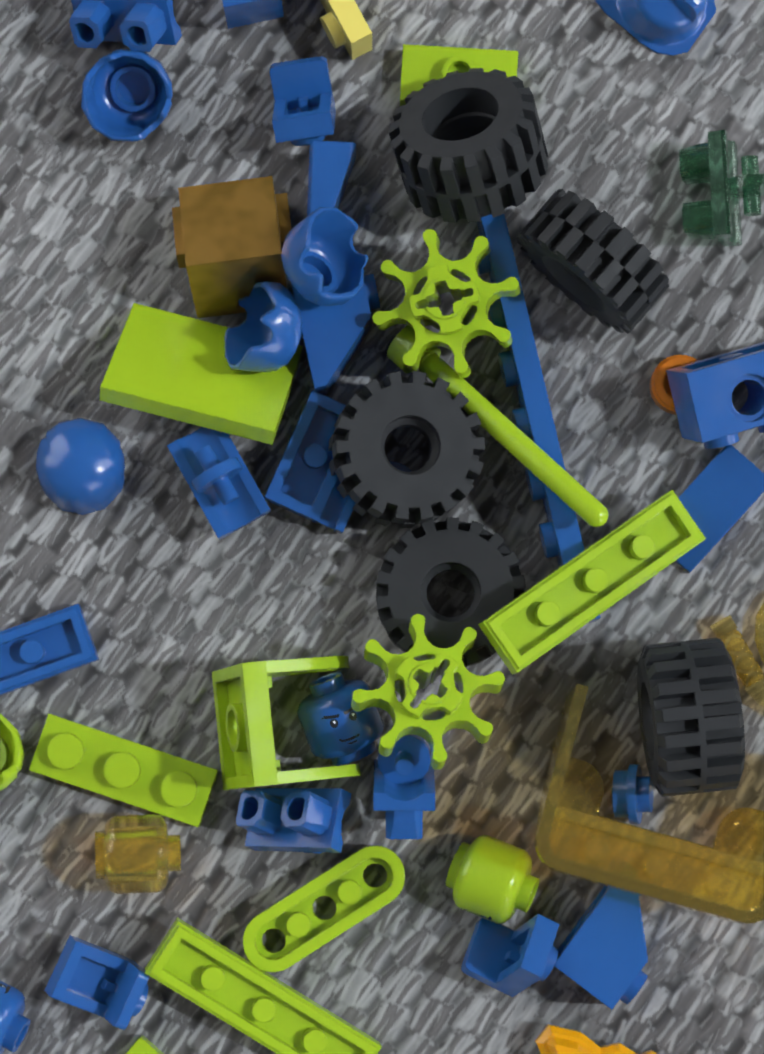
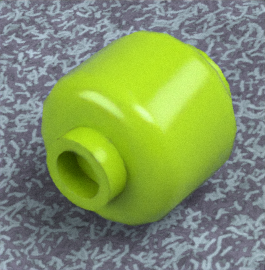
M481 835L471 844L461 843L451 862L446 878V887L453 889V900L460 909L496 924H503L513 917L517 909L528 912L535 898L540 879L530 875L532 859L526 850L489 835Z

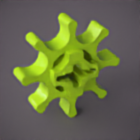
M427 229L423 232V239L429 249V257L427 263L421 269L415 272H406L400 270L391 260L382 262L381 271L384 276L389 280L401 283L405 287V296L403 302L397 308L391 311H376L372 319L379 330H386L395 324H406L415 330V342L402 358L409 370H418L423 355L429 349L445 347L454 353V369L460 378H467L471 374V369L465 360V348L471 339L486 335L494 338L504 348L512 344L513 338L510 331L496 326L489 321L488 312L495 300L501 297H516L520 294L521 288L515 277H509L500 283L491 284L483 281L478 276L480 262L491 251L486 237H476L471 252L465 258L451 261L440 254V241L436 231ZM456 275H457V276H461V277L467 279L468 281H467V282L461 281V280H459L458 278H456V277H454V276H456ZM451 292L452 297L456 301L453 303L454 313L443 316L441 310L437 307L441 304L440 295ZM475 314V316H474V318L472 319V321L468 324V322L470 321L471 317ZM424 326H433L434 328L438 329L439 332L436 333L430 331Z
M415 614L412 616L409 625V633L414 645L408 652L392 654L386 651L377 640L370 639L367 641L364 659L378 665L384 671L386 682L375 690H355L352 694L351 707L356 712L370 707H379L387 711L391 716L393 727L381 737L378 746V752L382 756H390L396 742L401 737L418 735L424 738L430 746L431 767L439 770L444 767L447 759V752L442 743V736L447 731L455 728L464 729L470 732L479 743L484 744L488 742L493 731V725L478 718L472 712L470 699L479 693H499L504 684L505 676L500 671L479 676L469 672L464 666L462 655L473 647L477 637V632L474 628L466 627L459 642L454 646L438 648L432 645L425 636V617L421 614ZM439 675H442L437 695H429L425 700L421 701L417 708H413L418 688L425 689L430 683L433 684ZM455 682L458 684L459 691L455 687ZM395 690L400 694L401 702L398 701Z

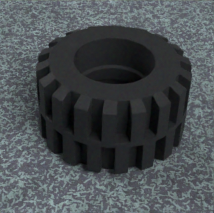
M471 68L468 72L459 73L458 71L450 72L444 78L439 80L432 79L424 83L423 89L412 91L404 99L406 105L397 107L393 114L394 123L389 126L391 146L410 202L415 208H422L423 213L431 218L442 215L444 222L456 223L459 219H467L468 223L481 221V217L491 214L494 218L504 214L505 208L509 206L517 207L526 201L525 194L535 192L541 184L540 176L545 175L547 172V157L549 156L534 96L529 87L524 88L521 79L516 76L507 77L505 71L494 69L490 72H484L483 68Z
M718 638L645 645L639 658L637 669L638 707L647 768L651 781L662 797L737 789L745 763L744 721L736 671L725 645Z

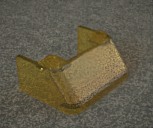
M576 684L566 697L543 785L534 840L535 850L541 862L549 869L558 873L731 922L752 924L764 920V811L754 808H739L728 813L717 827L713 847L598 816L604 794L603 780L596 768L590 763L570 757L589 688L585 685Z

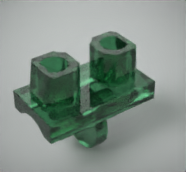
M726 130L708 132V143L694 145L679 151L682 181L686 185L710 182L711 200L683 203V230L690 238H716L724 247L741 246L740 198H743L744 216L761 215L760 196H764V174H759L758 156L747 155L741 157L742 175L738 176L737 143L727 139Z

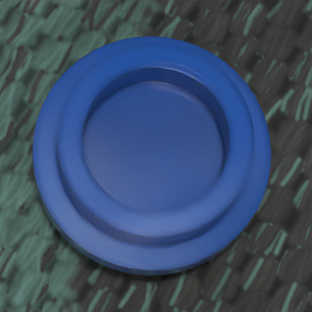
M630 764L628 770L614 771L612 783L613 812L615 818H628L630 824H640L642 813L652 812L653 783L650 776H642L640 764Z

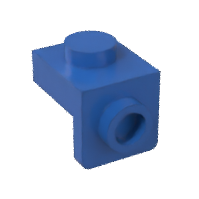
M324 56L273 63L270 66L269 73L275 100L272 124L276 143L291 141V144L295 146H308L313 144V141L324 140L326 135H333L336 108L327 59Z
M537 914L513 931L501 924H496L482 918L475 925L461 970L464 974L514 997L535 982L544 981L551 973L558 956V949L553 946L560 924Z
M69 935L44 991L51 998L104 1017L112 1026L125 1030L131 1017L136 1016L146 1002L149 975L145 974V970L134 960Z

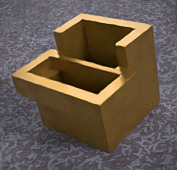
M272 176L178 188L180 206L172 207L176 257L179 268L187 269L197 319L245 313L246 310L239 306L238 300L249 296L255 283L277 282L288 289L281 252L285 237L292 229L287 193L275 194Z

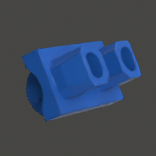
M71 0L74 12L69 19L74 44L79 48L96 49L102 41L123 42L131 51L151 52L155 44L176 45L182 36L180 26L175 20L173 0Z
M201 427L195 432L167 445L219 540L271 512L229 434Z
M418 735L401 737L396 742L390 756L385 757L378 752V759H374L373 811H386L387 839H422L423 811H435L434 769L430 765L429 747L424 739Z
M255 788V790H244L240 796L236 824L247 830L245 847L254 851L304 852L320 854L322 852L341 853L343 845L341 834L343 830L342 818L344 811L350 804L352 793L341 788Z

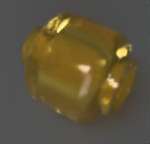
M123 815L111 817L107 820L104 831H95L96 880H105L108 890L114 894L161 892L168 883L169 871H181L180 835H168L167 823L160 815Z

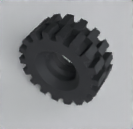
M563 189L555 191L516 238L517 243L522 246L520 249L523 254L532 259L530 263L536 270L543 272L547 276L545 279L554 287H558L572 302L574 301L580 305L582 310L590 317L596 316L601 324L608 328L612 326L620 333L624 331L627 334L630 333L670 286L668 285V276L662 273L663 267L658 261L650 258L651 252L644 244H638L633 239L634 235L625 226L622 229L614 222V217L606 211L600 212L596 209L593 202L586 198L581 201L576 193L569 190L567 193Z
M401 371L387 374L384 380L379 382L377 379H374L352 397L334 424L335 430L329 439L328 451H332L333 459L329 463L331 476H338L340 484L337 490L344 499L349 495L356 503L352 509L361 516L366 512L376 517L374 523L387 526L390 522L399 523V528H412L417 523L432 519L436 521L440 516L452 510L469 494L474 487L472 485L474 479L481 473L484 462L479 461V455L485 450V438H477L476 429L481 425L477 412L469 416L462 409L469 400L461 391L453 398L446 391L450 383L439 377L434 383L425 381L426 373L413 371L409 377H401ZM411 427L425 436L429 444V458L421 469L405 472L398 470L390 464L385 455L384 445L388 434L394 429Z
M446 517V521L434 522V519L423 522L419 528L413 531L409 529L399 537V541L393 548L390 547L384 557V562L376 582L378 615L388 637L395 646H398L403 652H408L413 647L414 642L409 633L410 620L413 615L421 614L425 617V636L432 645L438 648L454 646L459 642L466 627H472L476 630L477 637L473 647L462 655V661L466 668L467 666L481 663L496 653V650L478 624L524 593L526 588L524 575H521L518 566L520 562L515 552H510L505 546V540L495 532L493 535L483 528V524L473 520L471 523L459 521V518ZM443 571L460 572L469 579L473 586L474 598L470 608L465 613L456 617H445L436 613L427 600L429 582L434 576Z

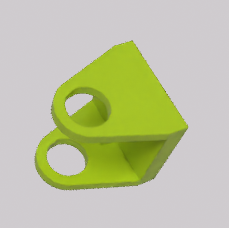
M348 656L246 662L212 672L223 790L361 776L360 763L281 771L280 760H276L269 697V688H273L272 678L349 669Z

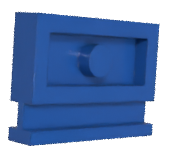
M312 390L264 495V499L341 534L356 503L349 495L343 499L337 490L340 481L337 475L331 476L329 463L333 459L332 451H328L329 439L335 430L334 424L346 405Z

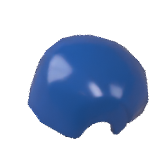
M117 49L99 59L86 74L82 83L81 108L91 127L111 141H139L145 139L168 116L172 107V81L162 63L146 52Z
M319 207L309 214L286 235L281 252L285 273L293 287L304 299L320 306L343 305L351 300L363 287L364 267L368 262L367 254L358 253L353 246V237L358 230V224L354 219L337 208Z
M268 281L255 283L250 295L238 300L239 306L243 307L247 312L246 320L243 324L228 328L225 332V357L232 370L253 372L277 371L286 366L297 351L302 335L301 311L291 292L281 283Z
M77 418L59 422L47 431L45 438L41 439L37 450L36 471L45 495L60 510L85 515L105 509L122 491L125 484V457L120 446V440L103 423Z

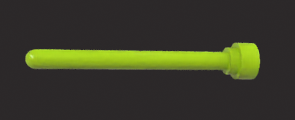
M408 325L396 335L387 350V357L405 373L413 371L405 366L402 358L415 342V330ZM438 347L429 349L423 355L420 366L416 370L417 372L426 373V377L433 383L438 377L449 382L450 384L446 391L451 394L453 399L461 391L469 400L462 409L469 416L477 412L481 422L480 426L590 526L600 527L607 522L609 516L607 508L464 378H460L456 371L440 357L441 350Z

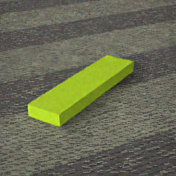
M670 490L478 625L511 674H516L703 542L706 538L673 490Z
M178 917L145 967V974L276 1054H378L382 1047L380 1042L266 971L258 969L245 958Z

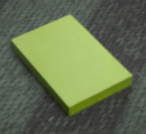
M134 303L100 386L99 400L273 445L300 364L303 346L298 345L297 351L290 362L277 371L253 372L232 370L225 357L224 340L225 332L230 327Z

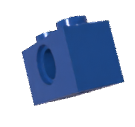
M764 342L666 370L682 438L704 443L705 449H714L738 442V432L758 427L759 433H764ZM743 381L748 390V398L745 405L737 411L732 403V393L735 387Z

